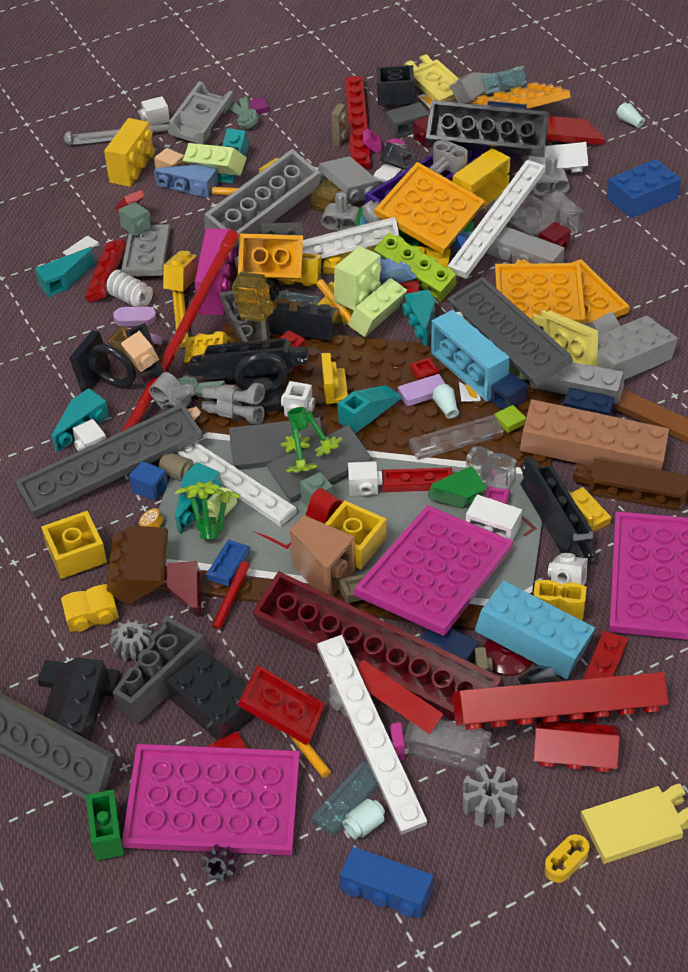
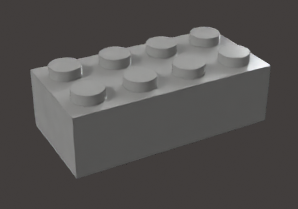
M646 315L598 335L597 367L623 371L624 380L671 360L678 338Z

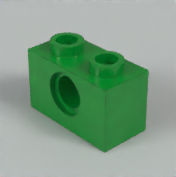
M114 789L86 795L91 844L96 861L123 856L124 848L122 846L119 810Z

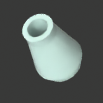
M625 102L621 104L616 112L619 120L637 128H640L645 122V119L631 103L627 104Z
M448 384L437 386L433 390V400L444 412L446 418L456 417L459 411L456 405L454 389Z

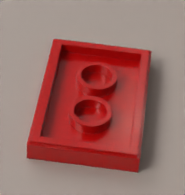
M260 665L255 667L237 703L239 707L304 745H307L311 740L326 705Z

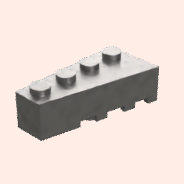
M261 285L219 293L225 314L239 342L270 339L267 307Z
M167 615L162 620L160 630L155 631L151 636V643L147 649L142 650L137 656L138 661L135 666L128 669L113 691L119 712L137 724L169 695L166 680L203 651L207 650L203 635Z

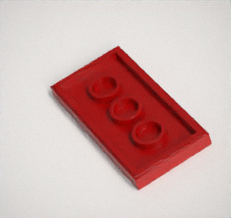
M550 116L547 141L586 142V144L603 145L605 142V138L586 119Z

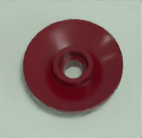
M488 639L483 646L486 649L487 658L491 657L492 672L498 675H519L525 672L532 664L531 660L512 650H506L508 648L491 639Z

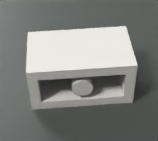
M477 495L466 513L465 521L513 541L521 527L522 509Z

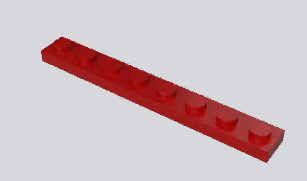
M363 76L345 77L350 157L365 170H371L369 147L363 144V131L367 129Z

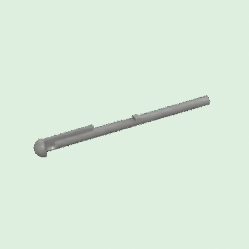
M169 124L150 126L152 134L168 132ZM120 129L71 134L68 131L64 135V141L70 146L112 141Z

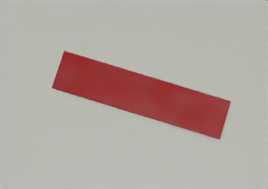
M362 660L357 667L370 694L427 733H431L443 716V713L366 661Z

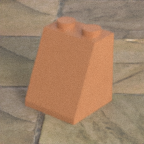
M303 515L297 523L291 526L289 531L292 566L312 587L334 597L340 590L338 587L339 579L351 577L355 572V537Z

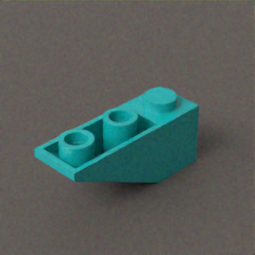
M227 128L222 147L235 148L246 157L250 140L246 131ZM217 173L218 182L233 184L237 175Z
M92 247L35 268L38 285L47 297L68 290L95 265Z
M429 289L404 294L405 303H402L404 316L408 317L410 327H414L416 338H420L424 346L428 345L432 332V320L436 318L435 299Z
M386 385L354 391L338 403L339 423L344 427L349 425L352 431L357 433L402 399V395Z
M88 388L70 401L51 435L57 453L75 441L74 427L92 419L98 425L109 417L106 400Z
M196 462L183 476L181 488L195 485L198 481L204 484L212 481L213 484L222 487L220 472L199 462ZM186 492L179 494L175 514L177 531L181 534L187 526L192 524L195 518L190 498H187ZM197 493L195 498L200 513L203 511L202 500Z

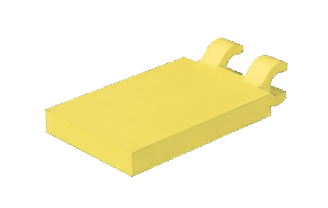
M425 54L419 57L423 62L419 64V67L412 60L405 62V65H413L414 83L430 99L446 102L456 99L449 85L459 78L437 59L432 61Z
M542 310L541 316L533 314V321L537 325L544 327V331L571 354L574 363L597 367L598 330L553 311Z
M675 784L663 793L659 786L581 811V818L603 863L605 864L681 839L683 837L682 830L688 829V808H685L678 814L674 806L684 802L682 796L685 795V791L682 785Z

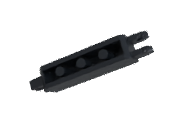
M286 338L208 345L203 355L191 357L186 370L189 375L205 376L206 380L234 378L235 368L243 358L254 353L267 352L282 358L288 367V372H292L294 366L308 363L309 354L307 347H292L291 341ZM256 362L244 370L243 377L279 374V369L270 362Z
M525 457L520 465L524 477L520 485L561 554L571 553L575 557L587 558L588 564L596 562L597 556L590 543L593 539V531L554 467H541L534 457Z

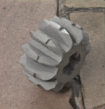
M128 619L125 624L118 622L117 628L112 629L110 646L117 658L122 657L125 662L132 658L136 662L139 653L142 650H146L151 643L150 638L153 633H151L148 624H142L139 619L135 622H131Z

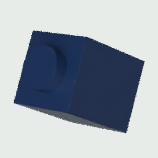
M512 373L508 374L492 385L491 403L501 410L511 405L519 406L526 401L527 384Z

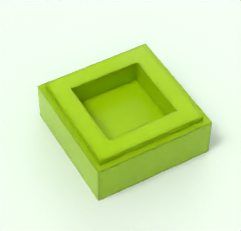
M514 405L494 414V420L507 433L525 425L526 417Z

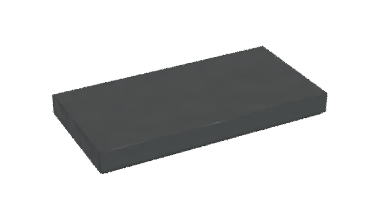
M320 417L314 418L322 431ZM290 421L229 428L233 466L238 470L265 467L268 463L291 453H287L286 448L280 446L281 443L287 442L286 436H292ZM310 422L308 423V428L299 431L301 438H310L307 442L308 444L320 439Z
M349 425L325 436L329 440L333 436L336 439L342 438L341 442L338 443L339 447L331 449L328 455L324 453L319 457L316 456L318 452H315V449L322 446L320 443L321 439L310 443L309 448H301L306 464L314 463V465H317L315 469L307 472L300 471L299 473L287 472L286 469H289L290 466H296V451L267 464L268 470L290 502L301 498L300 481L321 472L331 483L348 475V463L372 462V457Z

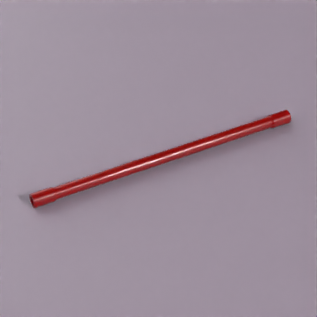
M231 229L227 231L220 244V249L160 360L164 372H167L227 256L239 238V234ZM158 377L148 382L122 431L141 422L153 399L149 388Z

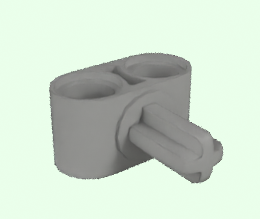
M445 140L436 141L433 144L434 164L430 169L438 174L444 170L452 173L459 172L467 166V149Z
M553 155L546 158L545 172L533 187V192L538 196L564 194L570 188L566 172L561 168H557L558 158L553 157Z
M345 192L336 193L335 203H330L326 206L321 218V224L324 228L335 231L353 228L356 225L359 208L347 205V194Z
M163 372L149 388V392L165 412L182 403L187 408L191 403L190 396H193L195 393V387L193 384L189 385L188 383L181 385L172 374Z

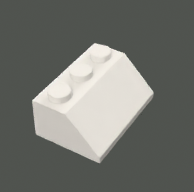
M586 142L546 146L545 157L522 155L523 163L529 160L542 165H546V158L553 155V157L558 158L557 168H561L564 171L571 170V173L583 172V169L588 166Z

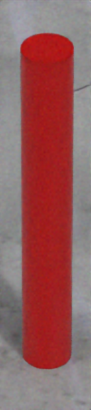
M241 562L213 621L212 627L214 629L221 630L250 568L249 563Z

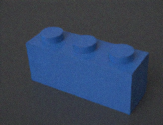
M352 847L339 875L340 890H343L347 895L352 897L360 896L370 900L376 906H387L398 910L400 914L407 917L414 916L421 919L433 892L434 875L356 847Z

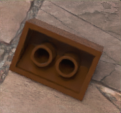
M130 525L113 536L107 591L127 606L164 584L168 529L165 527Z

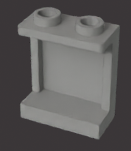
M350 156L319 163V183L333 182L347 194V204L365 200V194L378 185V180Z

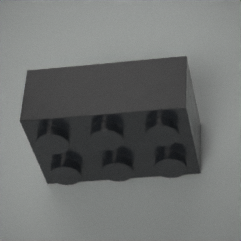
M413 65L377 67L378 106L382 105V107L388 108L396 104L408 106L415 103Z
M207 650L203 651L166 680L170 700L217 741L236 731L238 732L256 717L237 705L247 684Z

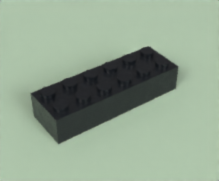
M431 100L426 141L428 146H433L436 141L445 140L467 150L487 152L493 148L505 154L545 157L550 112Z

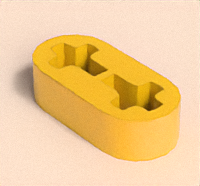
M577 834L567 837L547 857L544 870L546 877L556 883L567 880L588 858V840ZM571 846H572L573 848H577L578 846L581 847V852L578 851V850H576V851L570 856ZM564 861L563 870H552L553 865L557 867Z

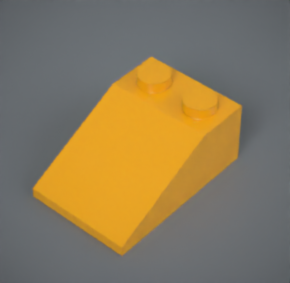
M240 234L238 276L251 279H302L303 236Z

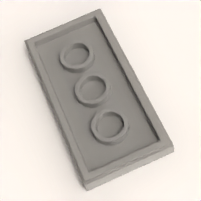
M151 225V229L136 236L129 233L121 271L129 276L164 275V264L166 263L171 231L170 225Z

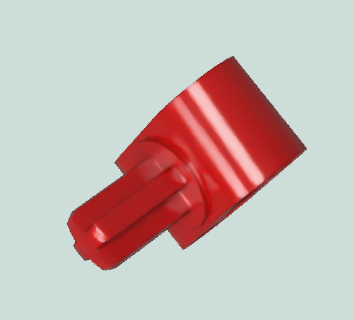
M319 488L311 496L305 516L325 524L344 500H340L325 489Z

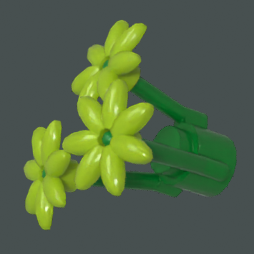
M296 407L287 413L291 424L292 436H286L287 442L280 444L281 447L286 448L287 453L294 449L297 453L296 466H290L289 469H286L290 473L307 472L317 467L314 463L306 464L302 456L301 448L310 447V444L307 443L310 438H301L299 431L308 428L309 422L321 439L320 443L322 446L315 449V452H318L316 456L319 457L324 453L328 455L331 449L339 447L338 443L342 440L341 437L336 439L335 436L329 440L314 420L313 413L306 412L305 407Z
M198 481L195 485L175 491V494L186 492L187 498H190L196 519L197 531H200L201 539H215L219 537V530H223L226 503H229L230 497L240 498V494L219 489V485L213 484L212 481H208L205 484ZM197 493L202 500L203 518L200 517L195 498ZM209 494L220 495L219 501L221 506L218 521H216V517H209L207 505Z

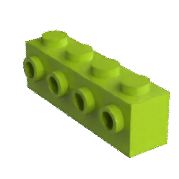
M389 232L374 248V252L381 255L383 260L389 258L398 264L404 262L411 267L410 271L416 275L415 279L409 281H419L420 290L429 289L433 298L439 302H442L456 286V274L451 268L442 266L435 258L426 256L419 248L407 244L398 235L395 236Z

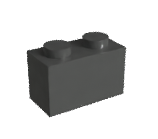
M420 102L386 111V128L394 139L413 135V122L427 115L429 116V113Z

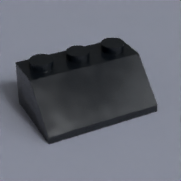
M286 298L275 299L269 307V331L286 333L289 330L300 336L332 340L343 321L339 309L328 304L314 305L307 301L294 302Z
M77 657L59 665L43 716L90 741L109 677L104 661Z

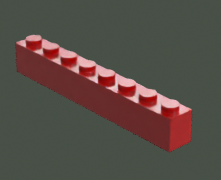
M664 672L461 690L452 693L456 726L465 725V730L482 729V723H491L492 728L508 726L507 721L517 720V725L533 724L534 718H543V723L559 721V716L568 715V720L585 719L584 714L593 713L594 718L610 716L609 711L617 710L619 715L635 714L634 709L643 708V713L660 711L659 706L669 704Z

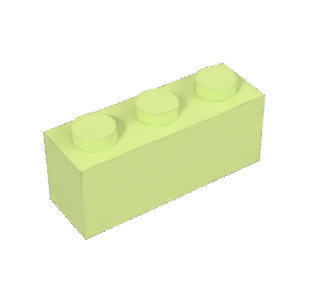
M189 143L183 161L188 165H203L216 168L217 173L241 176L246 157L231 147Z
M392 278L388 279L355 307L348 325L366 337L400 307L407 289Z

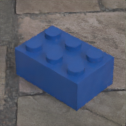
M654 159L609 178L607 199L627 216L633 218L678 199L681 178L660 161Z

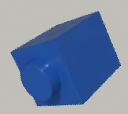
M143 461L137 468L131 471L129 476L132 492L155 502L166 490L168 484L166 470Z

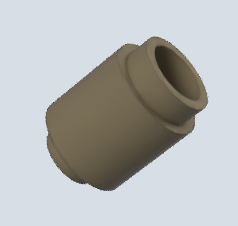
M174 453L164 454L160 460L159 468L166 470L167 476L182 481L183 476L194 465L192 459Z

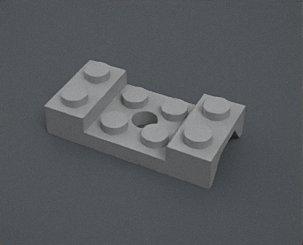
M199 81L170 119L168 134L197 144H204L210 136L211 127L221 113L225 114L232 105L233 91H228L223 97L209 93L203 82Z

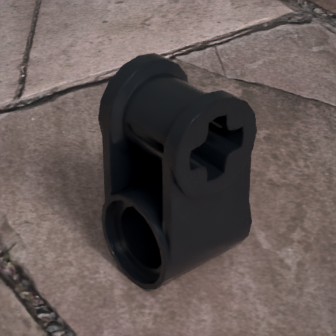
M390 142L386 143L380 158L381 162L402 168L403 170H407L415 165L416 162H419L412 152ZM411 158V160L413 161V163H412V164L409 163L408 166H407V164L405 163V160H406V159L409 160V159Z

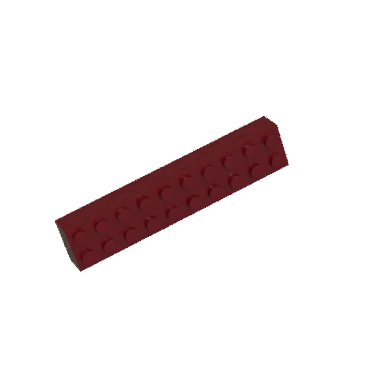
M280 571L277 572L252 612L259 625L319 655L318 643L342 635L356 667L360 665L362 660L366 661L443 713V717L454 722L455 714L452 693L461 690L504 687L501 677ZM482 723V729H475L472 731L480 734L486 723Z

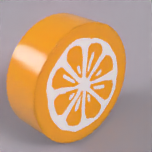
M150 509L141 516L139 525L160 527L164 516L158 509Z

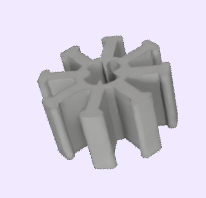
M499 766L496 767L493 779H489L486 774V767H477L476 780L471 779L467 775L463 781L464 814L468 815L470 812L475 811V825L480 827L484 826L487 814H491L495 822V828L503 826L505 813L513 818L517 811L518 783L516 779L512 778L510 781L505 782V769Z

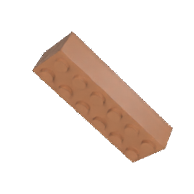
M531 399L519 451L585 465H593L594 459L661 470L669 428Z

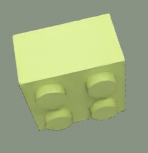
M359 246L336 265L334 302L355 310L356 306L381 286V255Z

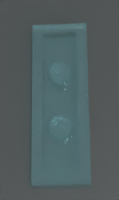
M363 760L312 816V822L333 837L343 827L342 821L346 819V814L368 799L379 787L369 763Z

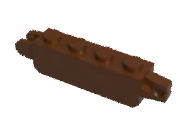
M594 459L593 465L575 464L573 481L589 485V492L592 496L675 511L684 509V505L688 504V475L599 459Z

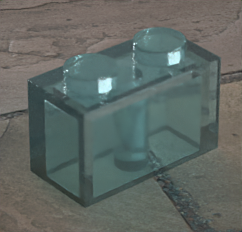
M523 65L482 75L486 94L527 84Z

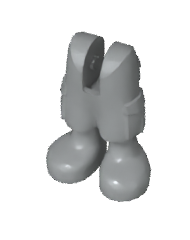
M253 383L245 391H240L239 387L235 385L205 386L202 388V397L217 398V401H203L202 410L232 419L239 415L246 418L252 425L261 424L265 412L262 406L256 404H259L264 398V385ZM238 401L245 402V403H248V404H255V405H251V406H240V404L238 403Z

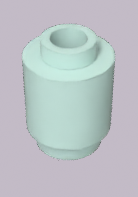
M366 799L346 814V819L342 821L343 827L353 839L363 838L384 822L383 815L385 811L378 801Z

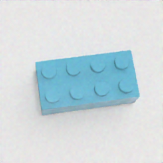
M454 310L432 320L431 354L486 402L491 400L492 385L509 374L510 357Z
M504 580L481 610L475 631L538 665L552 666L554 673L566 680L586 651L595 627Z

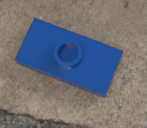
M228 539L206 573L207 580L229 587L241 562H245L251 552L250 546Z

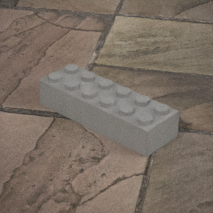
M291 149L204 214L205 229H231L236 231L239 237L240 234H258L261 232V224L274 222L319 188L320 172L295 150ZM239 238L235 244V248L239 246Z

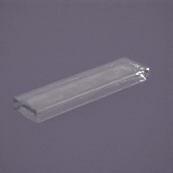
M495 415L411 438L409 439V446L417 460L503 436V428Z

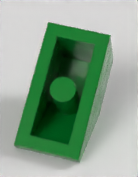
M470 466L431 484L428 497L432 500L463 509L471 505L477 495L484 496L487 488L473 466Z

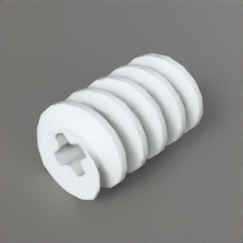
M121 270L113 271L107 280L108 293L133 307L147 306L152 299V287L129 276L127 273H123Z

